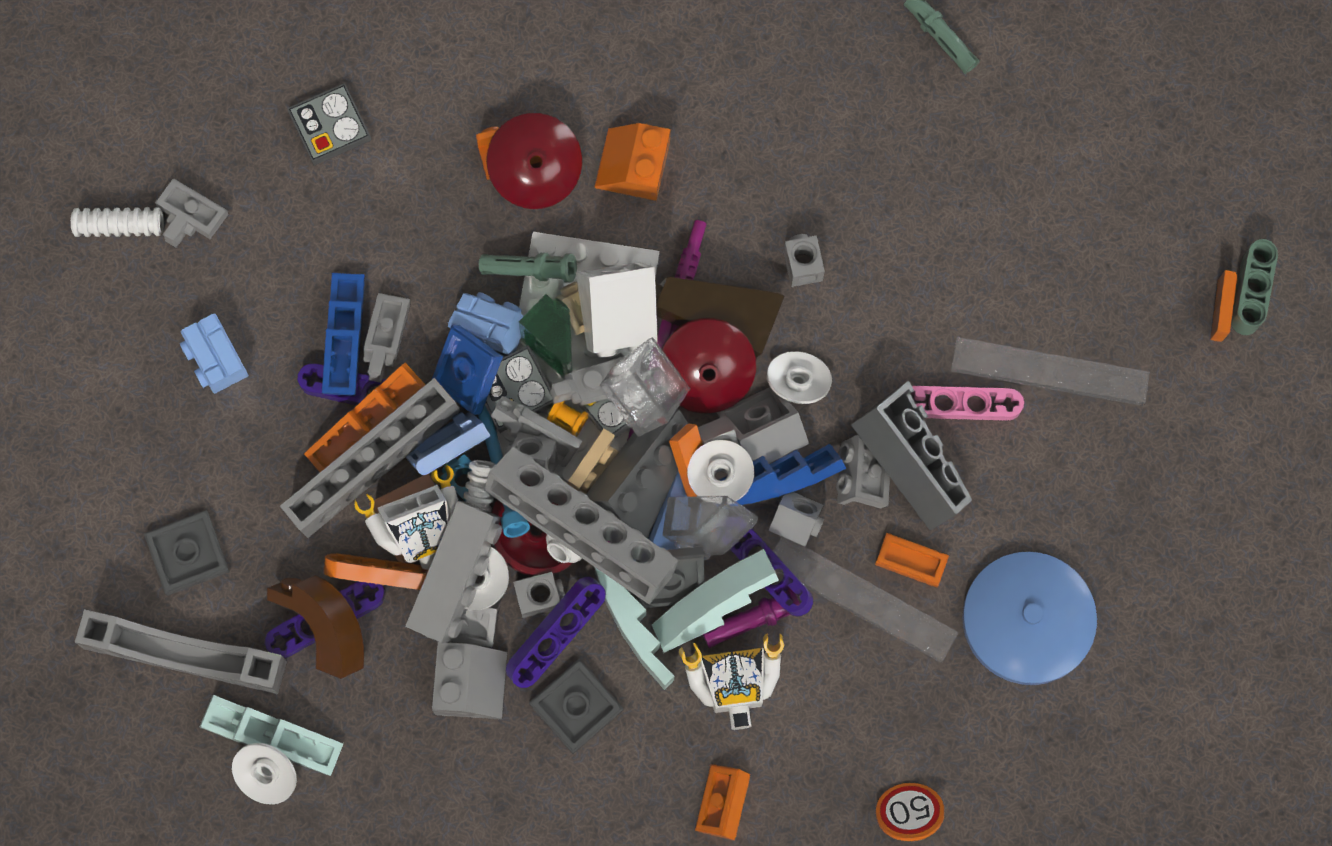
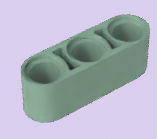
M1259 239L1252 243L1242 258L1231 321L1233 329L1241 335L1253 334L1267 317L1278 258L1276 246L1267 239ZM1253 253L1261 254L1265 258L1266 263L1257 261ZM1248 283H1255L1259 286L1260 293L1252 291ZM1242 312L1250 313L1254 317L1255 322L1246 321L1243 318Z

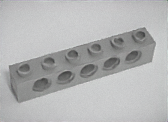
M433 378L280 505L281 509L296 527L309 538L452 419V417L460 412L459 407L440 383Z
M512 447L489 472L484 491L513 511L518 512L530 523L649 605L672 578L679 560L673 557L668 550L648 540L639 530L631 528L619 520L614 513L597 505L585 493L577 491L565 483L556 473L546 470L528 454Z

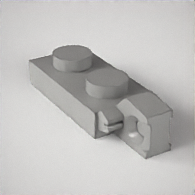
M378 293L364 345V362H370L368 380L381 383L385 366L393 367L394 360L397 359L408 316L410 299Z
M633 355L572 371L564 375V381L552 384L550 394L554 404L572 399L573 404L580 403V406L642 388L644 382Z
M504 396L500 398L491 413V417L503 423L510 430L508 435L515 439L518 433L521 432L557 440L558 464L562 467L567 466L582 443L581 439L527 407L517 404V402Z

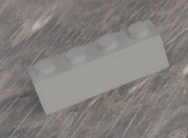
M457 501L405 627L441 643L451 642L452 638L455 639L459 635L463 626V620L460 618L464 608L471 605L476 594V589L473 588L478 575L482 576L488 566L489 557L486 555L491 544H496L501 535L502 526L499 524L502 517L468 502Z

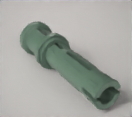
M542 252L537 254L536 257L482 254L479 259V271L482 275L534 276L539 281H548L549 278L572 283L576 277L577 261L573 254H565L563 257L550 256L548 253Z

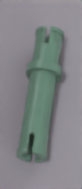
M906 0L904 6L920 22V28L924 32H928L964 74H967V72H970L979 64L980 60L942 19L943 15L939 10L935 11L926 0Z

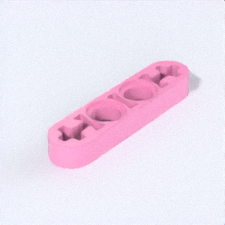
M912 386L914 391L910 393L914 395V400L924 401L926 398L925 394H930L929 410H925L927 418L1013 420L1019 416L1024 407L1022 395L1015 389ZM939 395L948 396L952 400V408L947 411L939 410L935 406V398ZM979 396L983 399L985 408L979 412L972 411L967 405L968 398ZM991 396H995L994 403H1003L1006 397H1010L1011 403H1017V406H1014L1012 411L1008 412L1006 406L996 405L994 412H990ZM917 403L916 406L922 405L925 408L926 403Z

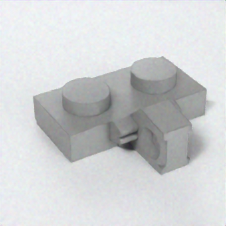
M172 179L155 202L157 207L169 215L166 221L170 225L163 233L165 242L175 248L181 243L186 234L192 236L195 231L211 239L228 216V211L176 179Z

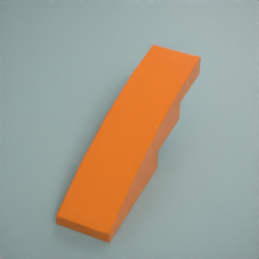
M407 363L402 364L353 410L340 419L304 455L319 472L323 471L424 387L425 383Z

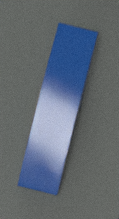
M332 273L328 325L325 338L322 394L356 396L364 302V274Z
M831 444L805 458L795 450L771 464L768 463L764 456H761L753 461L754 479L749 491L741 499L730 504L717 505V507L751 504L783 496L816 484L846 469L842 458ZM727 476L721 478L719 481L725 480Z

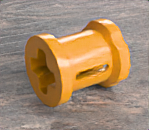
M565 401L553 405L547 420L577 437L584 427L589 413L585 411L580 413L566 405Z

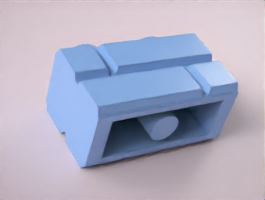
M479 292L477 296L463 293L457 305V310H454L448 322V327L460 325L493 350L510 355L516 351L520 343L519 340L522 339L528 328V321L521 314L522 310L510 302H504L502 306L495 303L493 298Z
M211 314L201 319L198 323H194L180 331L185 341L179 344L188 361L195 358L199 368L194 370L203 388L209 385L212 392L217 393L249 376L216 314Z

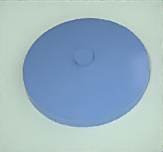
M1018 552L993 561L975 578L966 594L963 606V629L972 652L989 671L1013 683L1040 685L1064 677L1085 658L1096 634V607L1087 584L1068 564L1043 553Z

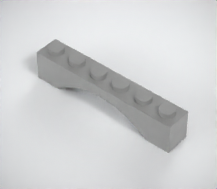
M85 609L75 639V643L85 650L275 694L279 693L287 663L283 656L279 654L181 636L119 617Z

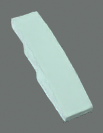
M764 549L739 561L704 582L678 601L652 624L664 653L724 625L722 616L751 603L749 594L779 581Z
M594 567L596 578L605 589L606 605L623 638L641 664L665 690L674 681L675 676L653 655L660 649V642L640 623L646 616V609L622 585Z
M212 695L199 726L202 729L244 745L252 743L268 744L284 753L291 762L329 776L333 772L343 743L282 719H276L249 707L240 706L215 695Z

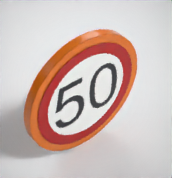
M903 783L888 789L882 794L876 805V819L880 828L890 837L901 841H918L931 836L940 828L944 820V804L937 792L930 787L918 783Z

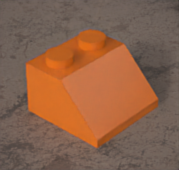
M642 123L609 128L595 188L657 201L670 145L671 129Z

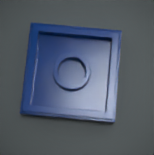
M452 325L432 379L435 378L452 399L473 415L481 414L503 356L460 325Z

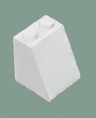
M636 262L576 272L588 351L597 353V357H608L616 355V349L629 347L630 352L649 349L648 344L657 342L656 289L653 266Z

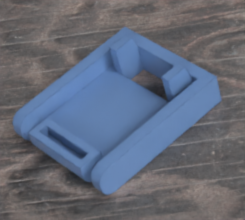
M460 412L452 417L453 421L437 430L408 454L406 459L421 475H427L489 438L490 434L483 422L470 412L466 414Z

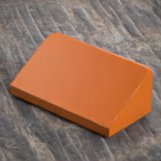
M711 764L695 831L735 840L750 774L740 769Z

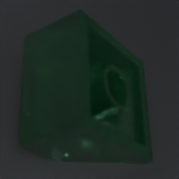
M545 294L519 321L521 341L526 346L529 345L530 349L563 378L564 375L573 371L570 309L560 299L552 300Z

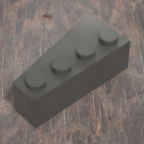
M907 381L881 399L851 426L931 531L957 515L972 499L953 463L945 461L942 455L943 444L938 435L932 436L924 421L928 416L922 405L916 406L910 394L914 389L910 382Z
M653 410L649 413L586 493L590 500L603 509L614 513L619 520L631 528L639 530L646 538L650 534L678 472L669 440L688 424L680 410Z

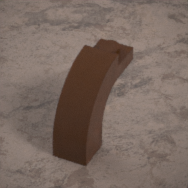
M315 575L303 581L298 578H285L280 583L267 588L268 601L296 611L309 624L316 642L317 670L342 679L364 668V644L359 623L347 600L333 585Z

